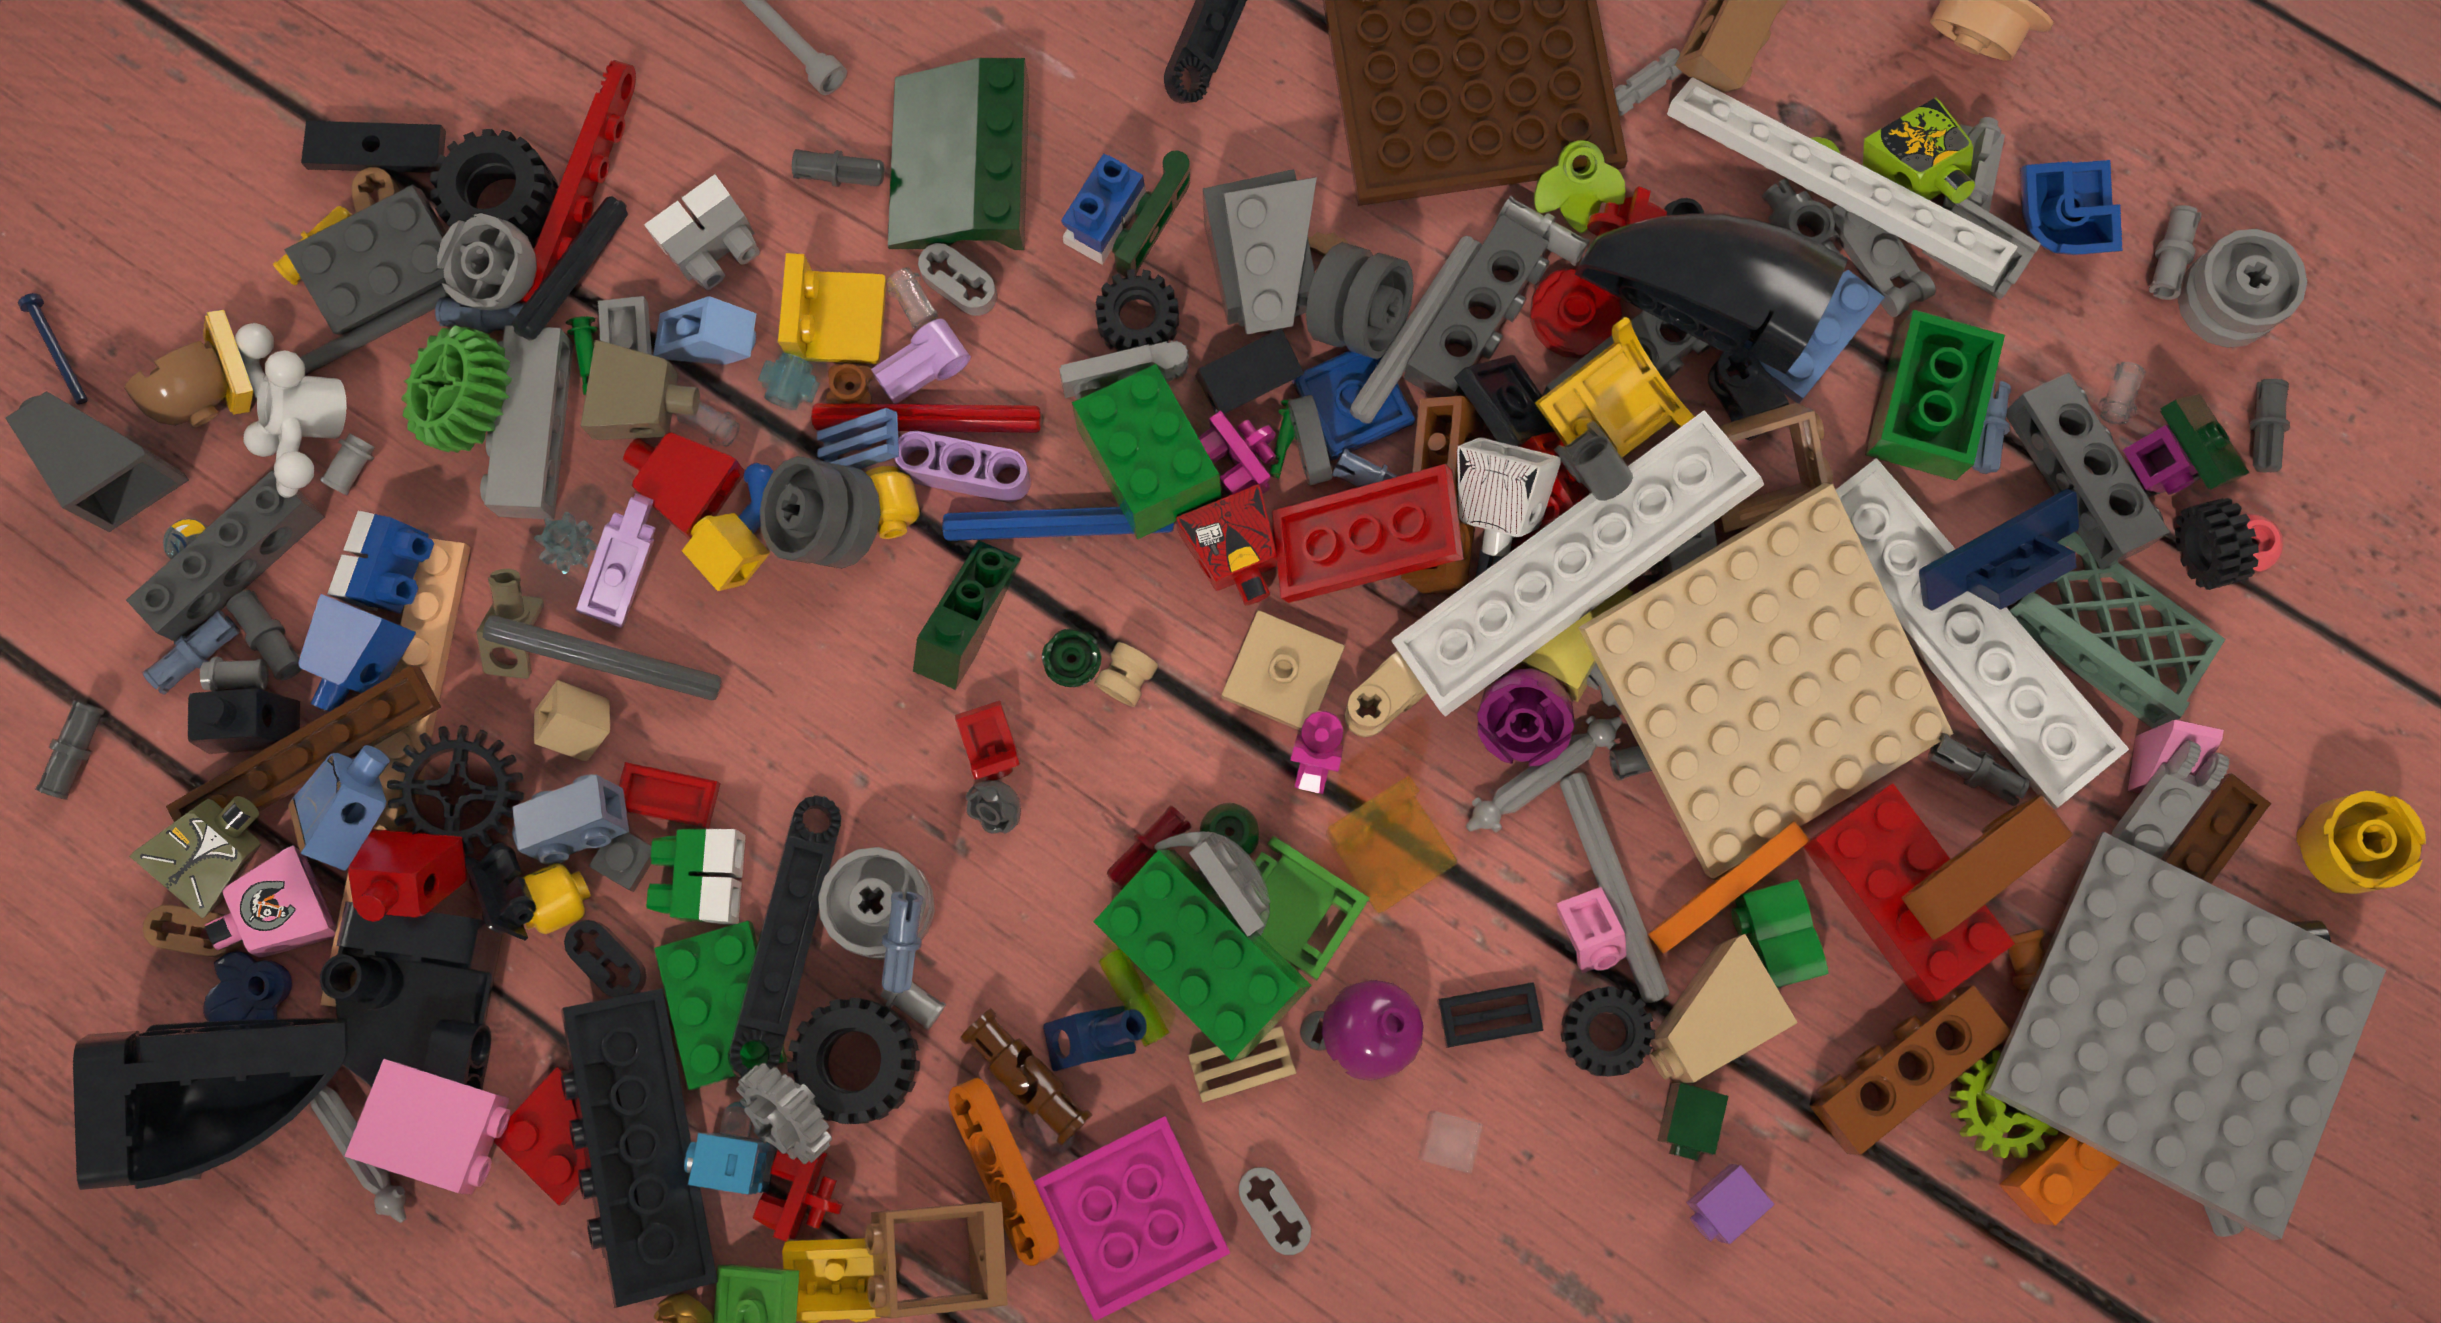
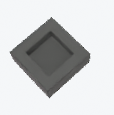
M629 832L612 838L608 845L600 847L589 867L634 892L651 865V845Z

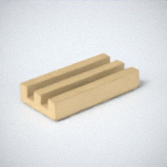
M1282 1026L1272 1029L1260 1041V1043L1275 1039L1276 1049L1203 1071L1201 1062L1225 1055L1217 1046L1188 1055L1202 1103L1296 1074ZM1281 1058L1282 1068L1212 1090L1208 1089L1207 1080Z

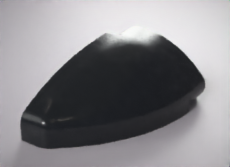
M287 1018L151 1025L143 1033L127 1031L86 1035L77 1041L73 1054L76 1173L79 1189L86 1190L135 1185V1189L168 1184L203 1173L229 1162L265 1141L293 1120L320 1093L340 1069L348 1053L347 1019Z

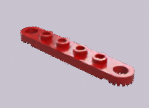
M613 60L606 67L607 73H603V77L606 80L601 81L603 87L600 89V93H595L534 249L537 262L534 284L526 296L521 299L520 303H526L579 234L582 224H586L592 216L594 208L593 196L598 183L605 181L609 172L610 152L614 143H618L621 140L625 130L624 116L636 84V71L633 65Z

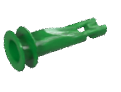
M590 316L575 317L565 322L567 325H572V329H569L567 334L574 335L580 377L583 380L582 389L584 396H586L587 376L590 373L594 350L592 333L598 330L597 327L591 326V323L595 322L596 319Z
M1287 399L1281 401L1285 409L1278 410L1279 414L1283 416L1274 450L1275 459L1279 461L1278 464H1271L1269 475L1280 479L1286 451L1295 438L1288 408L1289 400Z

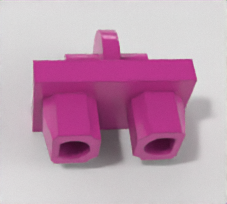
M1221 411L1209 418L1210 429L1205 431L1199 437V440L1214 464L1225 455H1228L1236 465L1220 476V484L1228 496L1259 484L1262 494L1268 491L1270 485L1267 482L1271 476L1254 454L1257 453L1265 464H1268L1276 457L1268 446L1276 435L1270 425L1256 430L1249 420L1244 421L1238 426V429L1246 438L1243 441Z
M1317 711L1311 713L1305 719L1301 735L1296 737L1290 760L1300 763L1295 788L1323 794L1328 770L1339 771L1344 746L1340 745L1343 738V726L1341 720L1335 714L1328 711Z

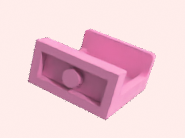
M383 1059L344 1156L456 1193L472 1195L476 1186L481 1187L489 1174L492 1161L488 1154L494 1139L500 1138L507 1127L510 1118V1110L506 1109L509 1098L421 1071L411 1066Z

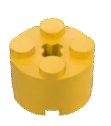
M2367 790L2336 798L2319 805L2309 814L2304 825L2298 829L2296 834L2297 843L2301 847L2303 859L2310 872L2330 891L2341 894L2370 892L2395 887L2408 881L2417 873L2423 861L2419 860L2423 844H2426L2424 826L2417 813L2409 804L2395 796L2389 797L2377 793V791Z

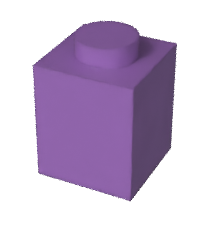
M1729 1164L1686 1202L1695 1213L1690 1217V1220L1698 1231L1710 1242L1716 1237L1719 1242L1731 1244L1775 1205L1741 1165Z

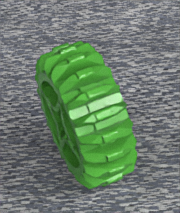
M454 325L451 329L442 328L438 332V336H429L427 347L419 348L417 361L415 364H410L412 369L410 377L404 380L407 384V392L401 398L407 404L403 410V417L409 420L407 423L408 430L415 433L417 440L422 441L427 446L445 452L452 451L456 453L460 450L471 451L475 443L483 444L486 431H495L494 421L497 416L504 415L501 410L504 400L510 398L506 394V386L511 383L512 378L506 374L510 368V361L504 358L505 348L499 346L497 341L489 337L488 334L466 326L459 327Z

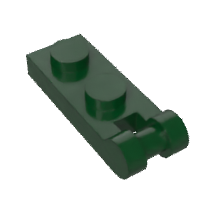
M1171 151L1164 156L1162 161L1164 174L1153 193L1149 191L1144 193L1135 211V215L1138 216L1130 230L1124 228L1120 232L1113 245L1112 253L1115 254L1116 271L1127 277V270L1135 269L1136 275L1190 186L1189 158L1181 151Z

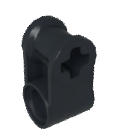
M1745 347L1738 354L1724 352L1708 373L1710 389L1727 411L1731 422L1789 405L1781 389L1774 384L1759 360L1747 355L1749 349ZM1737 369L1741 375L1737 374L1730 377L1726 370L1730 372ZM1758 434V435H1755V436H1752V437H1748V438H1745V439L1748 440V441H1751V440L1755 439L1756 437L1760 436L1761 434Z

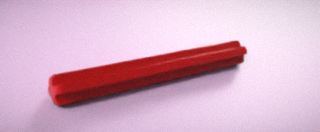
M816 403L811 411L812 426L816 430H823L884 408L897 412L898 431L1037 433L1041 427V411L1036 405Z

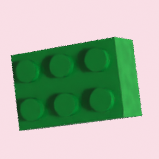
M1913 309L1896 331L1865 455L1954 481L1960 478L1975 462L2005 335Z
M1157 364L1072 402L1077 430L1137 539L1176 522V517L1221 499L1219 473Z

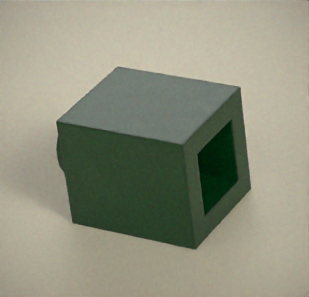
M1670 1083L1657 1141L1671 1145L1669 1154L1699 1162L1700 1153L1715 1155L1729 1096L1684 1083Z

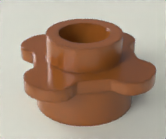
M835 364L828 370L829 387L831 389L826 395L828 403H872V396L869 393V382L873 380L874 374L869 366L864 364L860 366ZM848 383L854 384V388L852 390L846 389V385Z

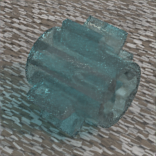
M781 353L779 360H776L775 363L765 360L758 381L763 383L762 387L767 389L764 398L777 406L789 410H797L799 403H802V401L812 403L820 384L815 381L816 376L811 375L814 368L813 365L798 356L788 353Z
M569 512L564 513L562 520L552 521L546 517L544 519L546 527L542 535L534 536V540L546 548L539 558L547 565L557 560V568L564 574L568 573L570 565L580 564L586 568L588 566L586 558L590 550H597L598 547L595 542L586 537L591 533L593 527L585 520L576 525L575 517ZM568 537L571 544L568 548L564 549L562 541Z

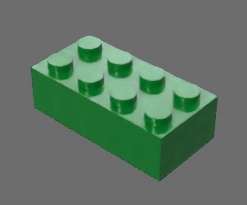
M1158 850L1093 921L1231 1061L1247 1057L1312 986L1257 931L1247 937L1217 892L1175 850Z

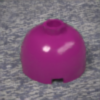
M1533 668L1514 669L1492 682L1483 694L1477 713L1478 736L1486 749L1503 762L1513 764V759L1520 762L1529 761L1528 766H1540L1556 759L1568 747L1575 722L1572 698L1564 685L1550 674Z
M1379 980L1356 983L1341 990L1334 1002L1328 1005L1324 1013L1322 1027L1326 1050L1333 1061L1338 1060L1341 1066L1348 1070L1345 1073L1351 1077L1368 1081L1396 1075L1415 1060L1423 1040L1424 1025L1418 1006L1409 993L1394 983Z

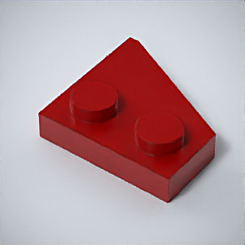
M557 1066L513 1112L504 1133L500 1138H495L493 1142L558 1206L565 1205L580 1189L578 1170L585 1169L587 1166L584 1149L574 1150L572 1145L569 1120L578 1119L577 1110L573 1099L565 1101L560 1072L565 1071V1069Z

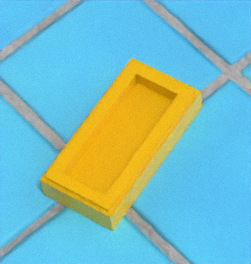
M225 311L207 312L203 338L205 343L210 341L215 348L229 386L225 400L229 411L233 415L250 412L253 388Z

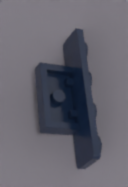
M2065 489L1922 567L1919 570L1923 606L1933 611L1968 591L2001 610L2077 568L2075 551L2057 543L2079 529L2077 493L2070 489Z

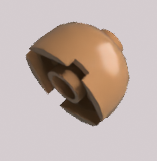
M197 341L162 356L154 361L157 367L151 371L149 377L146 378L140 370L125 384L124 389L130 398L149 418L158 423L174 426L190 422L193 428L204 425L219 414L215 406L225 398L229 386L217 352L210 341H207L205 345L201 341Z

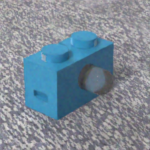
M740 1101L733 1102L726 1107L720 1133H698L697 1142L690 1143L684 1165L685 1172L690 1173L688 1185L747 1195L756 1194L757 1192H769L772 1178L770 1172L777 1148L768 1142L764 1143L758 1138L750 1137L752 1121L744 1112L745 1107Z

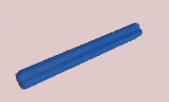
M1120 507L947 513L943 516L942 522L943 535L947 541L1134 534ZM1174 523L1153 533H1170L1173 531Z

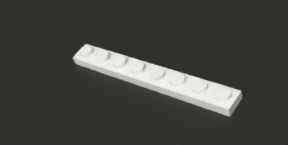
M1693 77L1671 101L1667 112L1668 116L1991 286L1999 278L2018 246Z

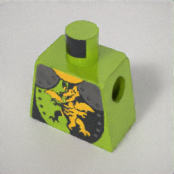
M1936 97L1864 138V167L1928 200L1943 193L1953 203H1961L1971 195L1975 188V182L1968 177L1972 167L1974 148L1972 141Z

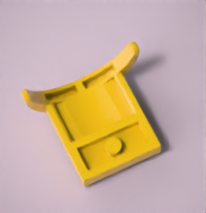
M1624 317L1613 325L1612 338L1614 343L1535 402L1565 446L1587 431V424L1593 420L1605 433L1620 456L1624 457L1667 423L1671 422L1679 429L1695 417L1675 395L1655 368L1633 330L1632 321L1628 317Z

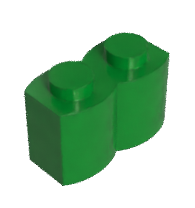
M1798 879L1744 893L1735 899L1737 907L1731 909L1735 929L1739 936L1746 934L1777 988L1829 974L1824 951L1813 926L1809 905Z

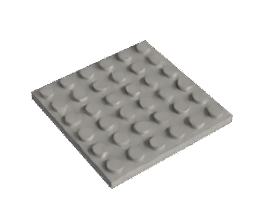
M2102 832L2095 839L1988 1082L1985 1093L2273 1241L2282 1239L2386 969L2114 836Z

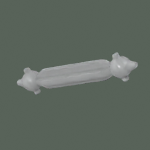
M1590 716L1586 720L1589 725L1587 733L1573 735L1568 747L1556 759L1540 766H1530L1499 788L1492 801H1482L1479 797L1472 801L1475 807L1473 816L1466 825L1468 831L1482 828L1492 829L1495 833L1502 829L1499 823L1501 815L1515 813L1589 760L1596 747H1607L1609 750L1614 749L1617 746L1614 741L1616 731L1623 722L1618 716L1606 720Z
M325 1085L320 1093L310 1102L311 1108L362 1186L375 1194L374 1205L376 1213L391 1216L399 1223H402L407 1219L404 1209L406 1201L404 1188L391 1185L388 1170L344 1156L357 1122L338 1093Z

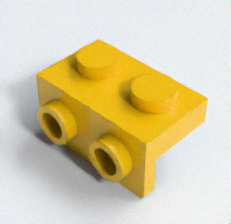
M865 1238L802 1240L784 1243L782 1250L783 1269L799 1270L796 1321L801 1323H817L822 1320L849 1319L854 1322H865L872 1318H881L876 1317L875 1308L870 1306L868 1299V1280L871 1276H874L873 1255H869L867 1252Z

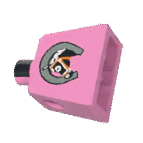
M294 845L284 849L226 886L222 892L231 913L205 924L207 935L216 950L242 940L247 951L259 958L333 939L336 932V924L308 859L305 855L300 854V850Z

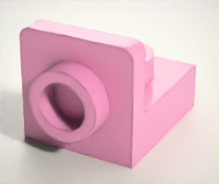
M1602 887L1556 903L1557 913L1576 950L1577 964L1582 973L1593 969L1598 971L1609 969L1616 965L1620 959L1626 957L1625 932Z

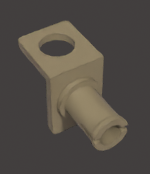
M499 569L490 574L491 578L488 577L493 603L476 631L483 671L489 675L527 679L532 673L529 652L487 641L483 638V629L486 620L491 615L533 626L544 607L543 599L522 596L519 572L513 569ZM497 647L507 648L516 655L518 662L514 665L503 664L494 657L492 649Z

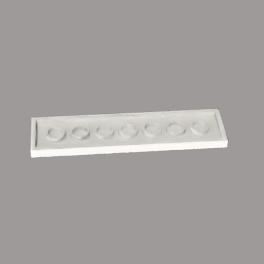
M1705 410L1630 464L1628 468L1633 474V479L1628 488L1621 494L1605 501L1596 499L1592 493L1391 640L1445 717L1764 486L1761 476Z
M1877 458L1836 489L1912 649L2019 774L2029 779V785L2037 795L2042 794L2052 808L2056 809L2129 750L2006 607L2000 610L1968 591L1933 611L1923 606L1919 570L1955 550V548Z

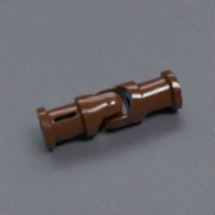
M990 1008L969 1026L961 1035L960 1040L965 1045L970 1043L989 1062L988 1070L1000 1082H1003L1011 1094L1032 1116L1038 1114L1058 1135L1056 1141L1061 1146L1064 1145L1092 1117V1113L1088 1109L1082 1111L1062 1090L1064 1084L1040 1059L1034 1056L1032 1050L1020 1038L1014 1040L995 1020L996 1013ZM1038 1082L1037 1091L1031 1090L1030 1088Z

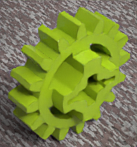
M1992 1050L1985 1055L1986 1063L1980 1059L1970 1067L1972 1070L1971 1074L1964 1072L1956 1078L1963 1084V1088L1960 1091H1950L1949 1097L1960 1101L1961 1108L1955 1109L1950 1114L1952 1118H1964L1966 1125L1962 1127L1959 1134L1962 1137L1976 1135L1977 1139L1974 1146L1976 1150L1987 1151L1992 1146L1993 1156L1996 1158H2007L2009 1151H2011L2014 1158H2025L2028 1155L2027 1146L2033 1150L2042 1151L2046 1147L2040 1136L2042 1134L2056 1136L2058 1130L2012 1107V1110L2016 1113H2004L2006 1105L1999 1099L1985 1093L1989 1082L1986 1078L1993 1073L2001 1055L1998 1050ZM1976 1100L1978 1102L1981 1117L1979 1116L1977 1111ZM2013 1125L2026 1129L2015 1137H2002L2004 1133H2009Z

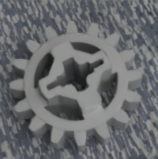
M762 1063L760 1066H754L738 1081L740 1085L736 1090L743 1097L740 1103L745 1107L744 1112L754 1125V1133L764 1143L768 1142L774 1145L782 1154L787 1153L793 1160L798 1157L803 1164H806L808 1161L812 1163L830 1146L829 1142L832 1140V1136L826 1131L829 1125L823 1120L824 1116L820 1113L821 1110L813 1100L815 1095L805 1084L799 1085L790 1076L788 1077L786 1074L781 1075L776 1067L770 1070L765 1063Z

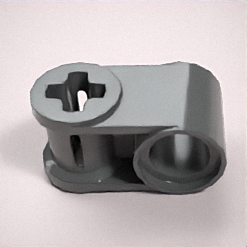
M1593 420L1587 424V431L1567 446L1559 445L1554 449L1556 455L1561 457V462L1578 483H1582L1600 501L1618 496L1632 482L1633 474L1605 433Z

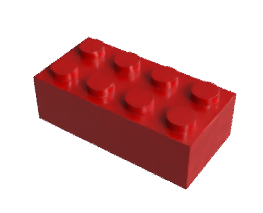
M1894 783L1873 793L1810 838L1803 846L1807 854L1919 1004L1938 1001L2015 945L1986 905L1982 906L1946 934L1932 940L1901 899L1909 890L1949 861L1950 857Z

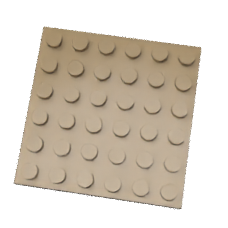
M1821 484L1578 627L1705 874L1712 879L1747 859L1755 850L1761 848L1763 844L1780 833L1792 821H1795L1799 827L1938 744L1941 742L1939 738L1942 733H1946L1949 736L1954 734L1833 484Z

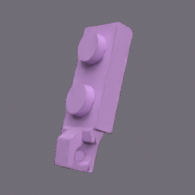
M635 493L634 498L631 497L629 499L624 516L614 513L610 522L605 525L576 608L577 612L619 628L623 627L654 542L653 536L656 528L646 524L654 501L653 499Z

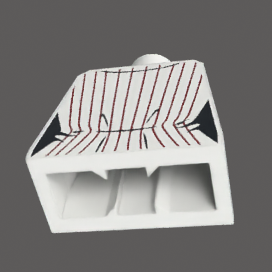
M1482 437L1458 446L1459 518L1465 524L1485 529L1482 552L1492 556H1506L1511 551L1512 536L1522 537L1539 528L1560 467L1561 457Z

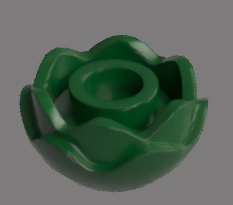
M1063 629L1057 632L1042 650V662L1047 676L1061 686L1075 688L1087 684L1095 677L1101 665L1102 658L1097 641L1086 632ZM1070 655L1076 656L1074 663L1068 662Z
M1223 803L1208 811L1201 821L1200 832H1214L1223 835L1238 844L1248 855L1258 845L1259 826L1257 819L1250 810L1239 804ZM1227 828H1232L1234 830V834L1232 836H1227L1225 834V830Z

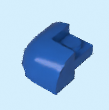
M2110 160L2031 164L2020 168L2022 216L2028 234L2039 242L2044 249L2065 255L2123 251L2120 204L2113 205Z

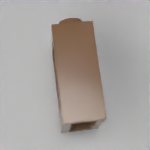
M1793 403L1718 426L1731 442H1735L1789 425L1800 483L1743 500L1714 521L1716 528L1725 533L1757 523L1821 484H1832V470L1827 459L1823 457L1820 440L1824 439V427L1821 418L1814 410L1799 403Z
M978 1202L871 1212V1224H868L866 1227L865 1242L868 1254L873 1255L874 1276H871L868 1280V1299L870 1306L875 1308L876 1317L892 1319L1008 1305L1002 1202ZM967 1217L971 1293L898 1301L894 1224Z

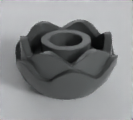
M985 780L976 783L967 792V814L972 819L979 820L986 832H1002L1006 834L1018 825L1021 816L1020 799L1016 792L1007 784L997 780Z

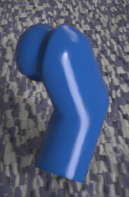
M753 463L744 471V481L748 482L751 502L738 516L753 534L761 526L760 507L763 491L771 474L774 472L768 465Z

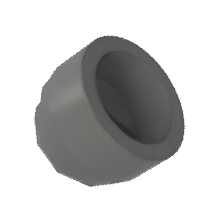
M1325 1011L1312 1012L1301 1023V1038L1305 1045L1313 1050H1326L1323 1038L1321 1043L1312 1041L1319 1019L1324 1017Z

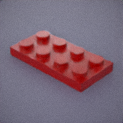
M1446 464L1272 511L1280 597L1288 603L1463 560L1452 469Z

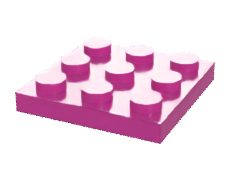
M1166 1116L1034 1181L1056 1229L1059 1245L1094 1321L1230 1254L1229 1248Z

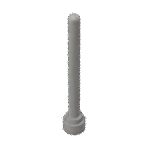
M740 0L806 66L805 71L808 74V81L820 94L829 95L843 84L847 76V69L833 55L818 54L765 0Z

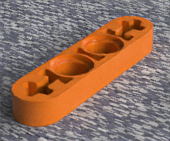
M1792 821L1780 833L1763 844L1761 848L1755 850L1747 859L1729 869L1652 929L1648 935L1663 954L1793 855L1810 839L1798 824Z
M974 1078L954 1086L948 1096L952 1116L991 1201L1002 1202L1003 1227L1016 1255L1028 1266H1035L1053 1257L1059 1248V1238L991 1089L979 1078Z

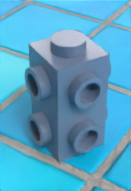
M597 774L580 776L573 781V784L555 791L536 793L532 796L531 800L513 806L515 826L513 827L512 835L518 851L539 860L543 864L564 862L569 858L570 854L586 848L606 846L611 842L612 838L629 832L623 788Z

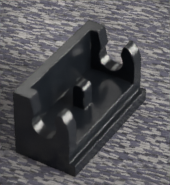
M1282 328L1199 368L1195 376L1214 412L1218 413L1221 411L1223 414H1226L1303 376L1304 372Z

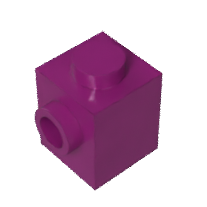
M2164 425L2123 449L2141 483L2148 491L2159 493L2166 491L2168 495H2171L2195 482L2192 476L2198 472L2169 425Z

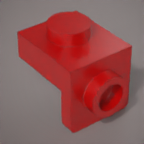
M1000 700L955 715V721L975 780L983 777L986 780L1001 779L1011 774L1013 767L1020 765L1018 750Z

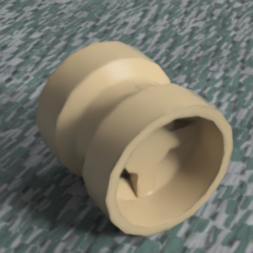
M1118 642L1111 653L1112 662L1110 666L1099 673L1094 685L1112 698L1128 706L1135 707L1142 695L1140 690L1145 680L1153 677L1158 664L1139 650Z

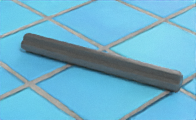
M495 615L488 617L483 629V638L490 642L711 701L716 700L721 688L722 679L715 674Z

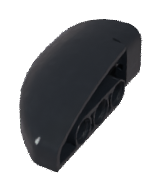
M1682 214L1660 216L1635 222L1603 233L1591 242L1575 275L1723 352L1738 354L1742 351L1747 340L1753 343L1747 355L1786 374L1799 358L1814 333L1839 283L1848 258L1810 238L1771 223L1727 214Z

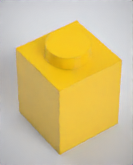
M735 513L714 517L708 515L702 518L692 528V538L682 549L685 556L717 591L745 585L770 554V551Z

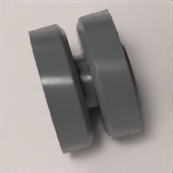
M1344 242L1333 246L1322 259L1313 277L1308 294L1306 321L1308 332L1313 340L1340 348L1347 346L1349 351L1371 358L1379 359L1384 356L1406 323L1411 307L1414 286L1413 273L1408 261L1382 253L1373 255L1371 250Z
M800 456L784 461L771 474L763 491L760 507L761 532L767 547L778 558L840 569L856 564L869 551L877 535L880 519L878 492L872 479L863 470Z

